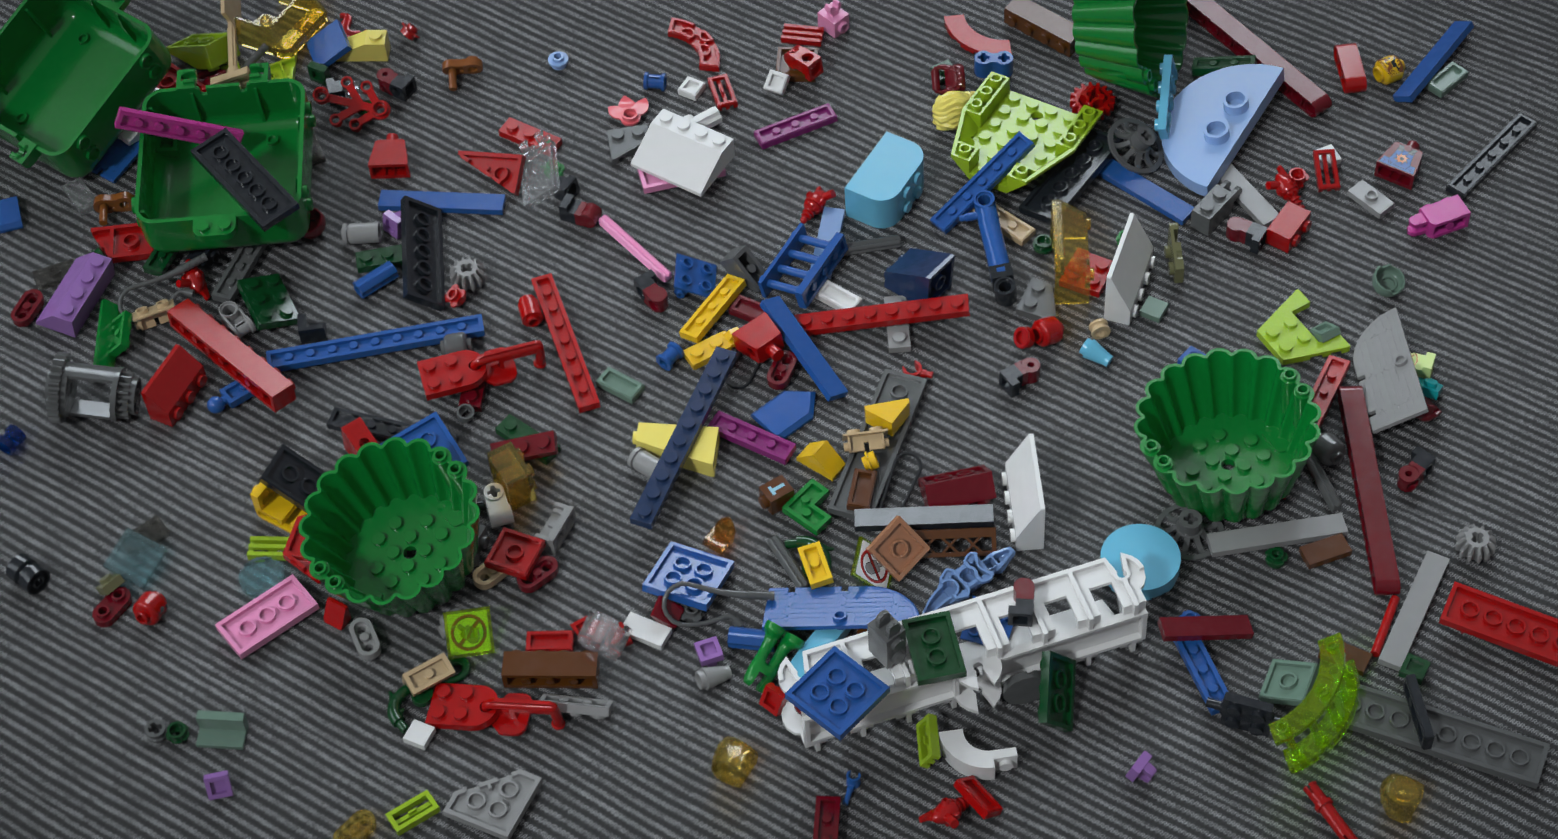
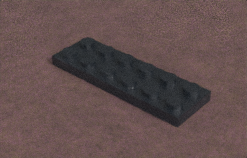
M224 128L190 150L192 156L264 232L300 209L298 202L227 128Z
M1092 128L1073 154L1051 168L1019 206V212L1056 225L1113 158L1108 145V133ZM1113 135L1114 143L1124 142L1123 139Z
M404 196L400 200L403 298L441 312L445 308L442 212L440 208Z

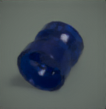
M8 425L5 433L0 435V450L7 455H13L17 450V446L26 440L25 433L15 425Z

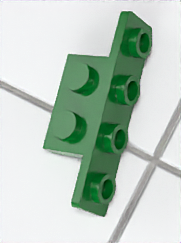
M103 299L100 305L93 365L115 367L116 357L125 352L130 346L129 336L132 329V313L124 310L120 314L118 305L107 299Z

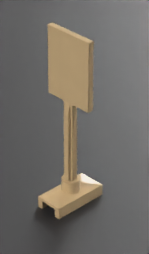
M220 0L221 14L228 22L227 73L210 78V85L239 82L241 89L246 88V83L249 82V74L251 72L247 66L239 69L237 61L236 32L238 34L242 33L241 0Z

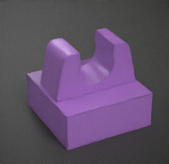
M387 210L383 213V230L397 240L401 238V211L393 213Z
M716 636L694 643L701 667L706 665L707 667L716 666L717 662L724 660V655Z
M1144 750L1125 777L1132 782L1138 777L1148 783L1157 772V769L1148 762L1152 755Z
M228 770L204 775V783L209 800L233 796V788Z

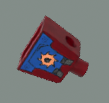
M1414 140L1408 141L1406 145L1394 142L1376 161L1374 175L1412 190L1423 157V152L1418 150L1420 148L1419 144Z

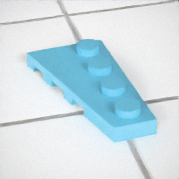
M1172 54L1164 55L1163 63H1160L1159 66L1162 81H1158L1160 100L1156 101V112L1159 114L1158 119L1154 121V129L1158 131L1160 139H1169L1172 115L1169 110H1173L1174 107L1173 94H1176L1175 80H1178V72Z

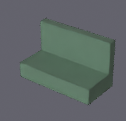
M197 711L196 720L200 729L196 747L244 749L249 727L245 713Z

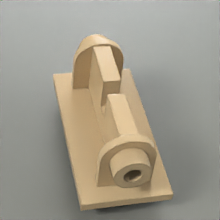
M163 299L151 307L143 306L136 309L132 313V318L137 330L142 329L143 331L157 326L154 319L157 317L161 324L169 322L167 310L175 306L173 299Z
M882 426L871 427L869 431L860 432V429H851L846 431L847 434L842 435V441H847V443H843L844 452L849 451V454L865 452L864 443H868L869 451L889 447V438H884L888 434V429H882Z

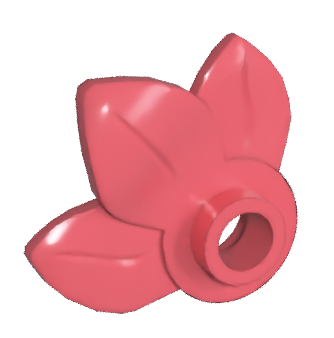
M623 96L618 106L608 107V112L612 118L620 120L623 125L634 126L640 122L641 116L647 113L649 104L647 98H643L635 103L627 96Z

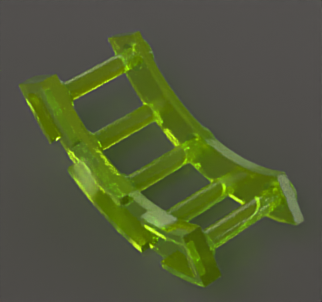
M1341 632L1318 641L1320 649L1319 672L1312 689L1305 699L1286 716L1268 724L1276 746L1283 743L1287 746V749L1282 751L1291 774L1314 764L1320 759L1319 756L1328 748L1332 749L1343 737L1354 718L1358 706L1357 697L1358 690H1360V679L1354 659L1346 661L1345 645ZM1327 710L1325 716L1323 717V719L1321 720V722L1318 724V723H1317V720H1318V719L1321 717V715ZM1309 728L1311 733L1296 743L1294 737Z

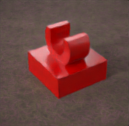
M770 682L765 685L759 704L777 717L781 715L787 700L780 686Z

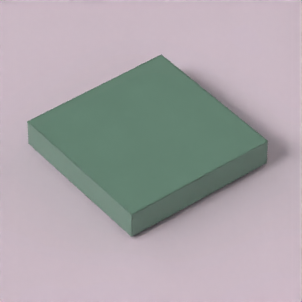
M1272 659L1258 697L1259 700L1273 704L1306 707L1320 669L1318 663Z

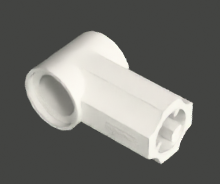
M715 106L696 116L691 114L684 116V118L707 128H712L723 122L722 116Z

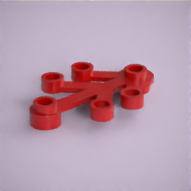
M350 76L343 77L341 85L348 91L352 99L329 94L325 87L315 88L312 94L315 102L319 105H324L328 102L349 107L338 114L330 116L329 121L335 128L340 127L343 120L361 110L367 111V113L358 119L353 118L349 121V127L353 132H359L362 129V125L373 119L384 120L391 113L389 103L378 99L372 83L367 80L361 83L360 88L364 94L368 95L371 103L363 102ZM346 81H351L350 85L348 86L344 85V83ZM370 85V89L364 90V86ZM321 95L326 96L323 100L319 99ZM380 108L384 109L383 113H378L377 111ZM339 118L337 123H333V120ZM354 123H359L358 127H352Z

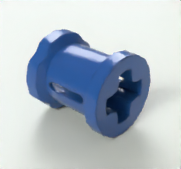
M645 72L643 80L644 90L649 88L661 89V91L666 90V73L657 75Z
M669 342L667 349L662 354L656 356V362L661 368L670 371L677 359L682 358L685 353L678 344Z

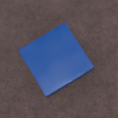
M338 19L306 41L313 62L324 64L327 67L352 50L343 26Z

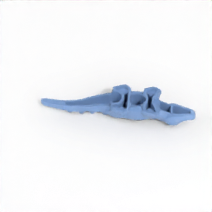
M1006 547L990 553L981 561L978 558L977 552H970L965 556L962 566L956 570L946 568L939 578L938 588L927 601L922 614L968 599L971 593L983 584L992 581L994 574H1000L1005 571L1009 562L1015 556V550L1012 547Z

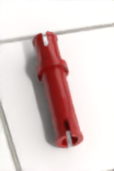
M1316 781L1308 783L1310 788L1305 786L1303 791L1314 803L1316 812L1322 814L1339 839H1358L1332 805L1333 800L1324 794Z

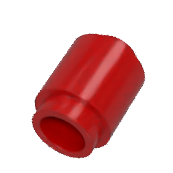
M531 294L522 296L518 301V310L522 323L527 327H536L543 321L539 301Z

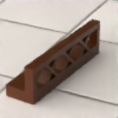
M995 525L994 527L914 530L923 540L930 539L927 543L928 546L935 539H942L947 544L942 552H935L930 547L929 551L931 552H927L922 558L966 556L970 552H977L978 556H986L997 551ZM977 537L973 542L969 539ZM981 537H991L992 550H981L976 543ZM949 538H954L950 543L946 540ZM958 538H965L970 543L965 551H958L952 544ZM973 546L977 549L969 551ZM949 548H952L954 550L946 552Z

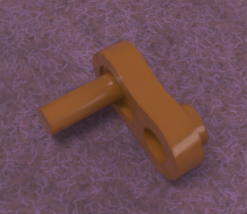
M468 56L466 59H448L442 63V72L449 75L450 91L457 90V75L477 74L483 70V61L477 56Z
M126 191L117 194L97 195L94 198L93 208L99 213V224L102 226L107 225L108 213L131 211V199L135 196Z

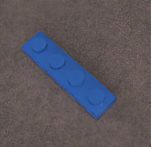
M1202 640L1173 641L1205 704L1208 697L1222 701L1228 690ZM1208 708L1211 716L1220 713L1219 710Z

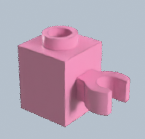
M833 0V2L825 4V7L817 12L818 27H824V31L833 38H837L849 29V14L841 9L840 1Z

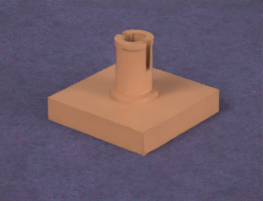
M897 515L871 542L866 550L896 581L900 582L930 550V547Z

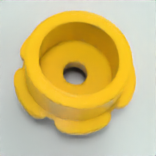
M865 451V456L861 457L865 469L874 471V469L880 468L874 451L868 453Z

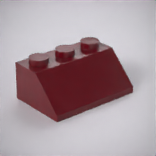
M985 465L918 478L925 506L968 505L977 502V504H987L991 502V499L997 498L992 471Z

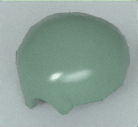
M1391 264L1379 265L1372 276V287L1376 293L1383 297H1393L1403 291L1405 276L1400 269Z

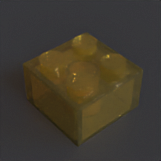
M509 442L487 453L492 480L504 488L512 511L537 499L535 490L538 488L533 479V476H535L534 470L530 464H525L523 453L519 448L515 449L512 442Z

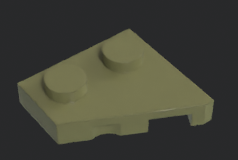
M1169 223L1168 242L1164 246V256L1169 258L1168 273L1173 275L1174 283H1183L1184 262L1181 242H1178L1177 239L1179 226L1178 223Z

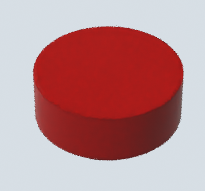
M1018 327L1014 332V343L1020 349L1032 347L1035 342V334L1032 328Z

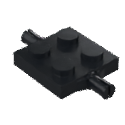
M1226 691L1222 701L1209 697L1206 701L1205 707L1219 710L1221 714L1220 724L1230 729L1248 731L1255 736L1262 735L1268 737L1272 725L1287 729L1289 719L1275 716L1273 712L1274 704Z

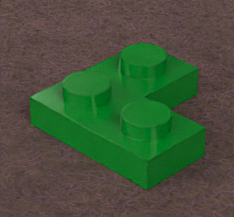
M811 479L782 507V512L818 536L832 522V516L818 507L829 496V490L814 479Z

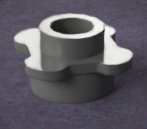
M683 604L684 611L680 618L681 620L686 622H700L702 620L703 610Z

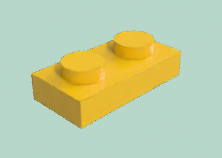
M820 541L797 548L811 589L834 583Z

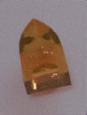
M730 516L717 521L716 525L704 537L702 545L721 555L734 542L736 532Z

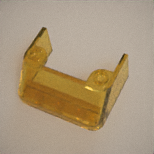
M278 0V3L287 6L277 17L263 14L255 21L238 16L234 18L237 42L239 45L258 50L265 43L270 48L265 53L280 58H291L327 22V10L319 0Z
M1051 200L1050 237L1053 240L1054 301L1055 304H1088L1090 281H1094V268H1090L1087 230H1091V218L1086 217L1085 212L1062 200Z

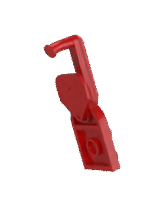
M534 340L506 348L491 349L481 355L475 351L461 350L417 361V366L428 401L474 389L483 382L493 386L511 383L518 375L514 359L535 354L536 359L533 361V364L538 369H543L546 366L543 343L540 340Z
M439 683L435 686L425 720L426 724L434 726L435 729L479 731L492 725L496 732L502 736H519L523 734L528 727L531 714L550 715L552 718L551 725L555 730H562L565 727V720L555 702L532 700L528 694L509 693L503 698H498L496 692L490 687L453 683Z

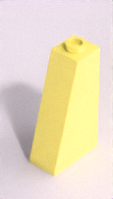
M639 422L637 431H633L632 442L636 445V448L640 446L660 459L676 425ZM703 426L683 466L684 469L715 477L720 445L719 427Z

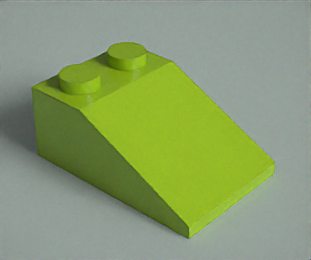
M227 32L192 34L167 46L171 55L199 70L208 69V72L218 70L222 64H228ZM237 45V56L241 54Z

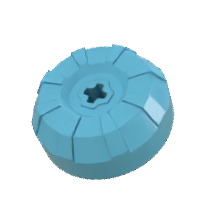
M1131 524L1115 530L1104 541L1100 559L1105 557L1117 571L1118 577H1125L1122 571L1120 552L1135 557L1143 564L1146 580L1141 591L1146 601L1169 592L1175 585L1180 572L1181 553L1175 540L1164 530L1147 524ZM1108 585L1115 592L1112 585Z

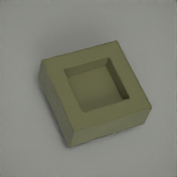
M109 573L99 580L100 585L96 587V590L100 595L107 596L124 583L125 580L120 574L111 575Z

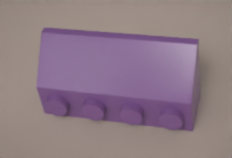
M94 252L76 258L40 314L36 324L76 337L115 275L112 259Z

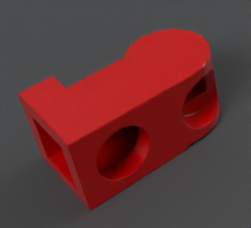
M796 45L784 54V60L787 65L792 69L802 72L805 75V79L810 82L824 72L821 56L805 47Z

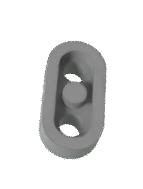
M367 618L353 620L349 626V631L358 655L363 660L377 658L381 653V646L371 621Z

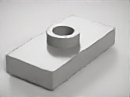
M1363 179L1349 189L1347 196L1378 219L1394 208L1395 203Z

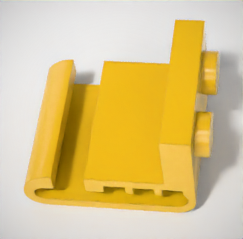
M261 482L255 485L250 493L257 515L288 533H291L297 516L307 514Z

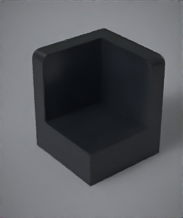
M306 313L297 314L298 333L301 344L328 341L326 322L309 324Z

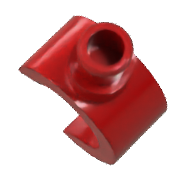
M916 360L915 369L917 372L915 373L907 372L904 366H902V373L922 378H933V372L922 369L921 363Z

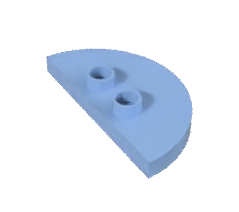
M1244 64L1222 68L1193 81L1174 98L1173 110H1169L1172 115L1169 139H1161L1166 164L1179 182L1191 191L1204 197L1218 184L1285 80L1284 68L1264 64Z

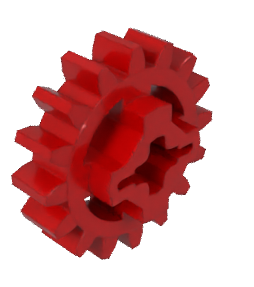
M1089 82L1088 86L1082 83L1081 89L1075 87L1074 93L1070 95L1072 113L1078 114L1081 108L1087 105L1103 111L1100 119L1104 120V115L1110 116L1111 111H1114L1115 96H1113V91H1107L1106 85L1100 87L1099 82L1096 85Z

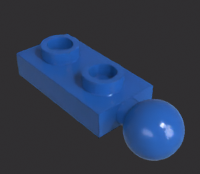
M234 381L219 390L222 397H211L207 402V408L211 413L218 414L224 410L225 404L234 408L254 395L238 381Z

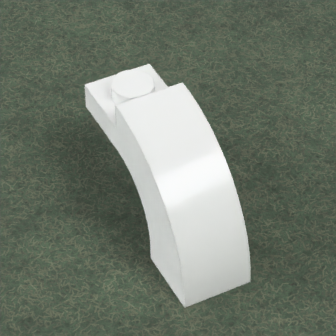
M963 729L939 732V745L943 757L952 768L965 776L973 775L976 779L995 780V771H1009L1012 768H1017L1018 755L1016 747L985 751L970 745L964 736Z

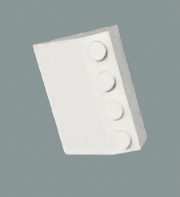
M662 109L651 122L630 164L636 169L701 197L734 158V139Z
M1134 213L1129 215L1106 278L1104 319L1125 325H1130L1132 317L1136 318L1139 309L1137 303L1143 299L1145 291L1143 286L1148 285L1150 279L1149 269L1154 268L1156 256H1153V245Z
M1028 434L1006 461L1005 472H1001L1002 486H1007V491H1004L1005 505L1009 504L1010 507L1007 510V521L1012 523L1013 527L1009 529L1010 541L1015 542L1016 551L1044 549L1045 504L1034 434Z

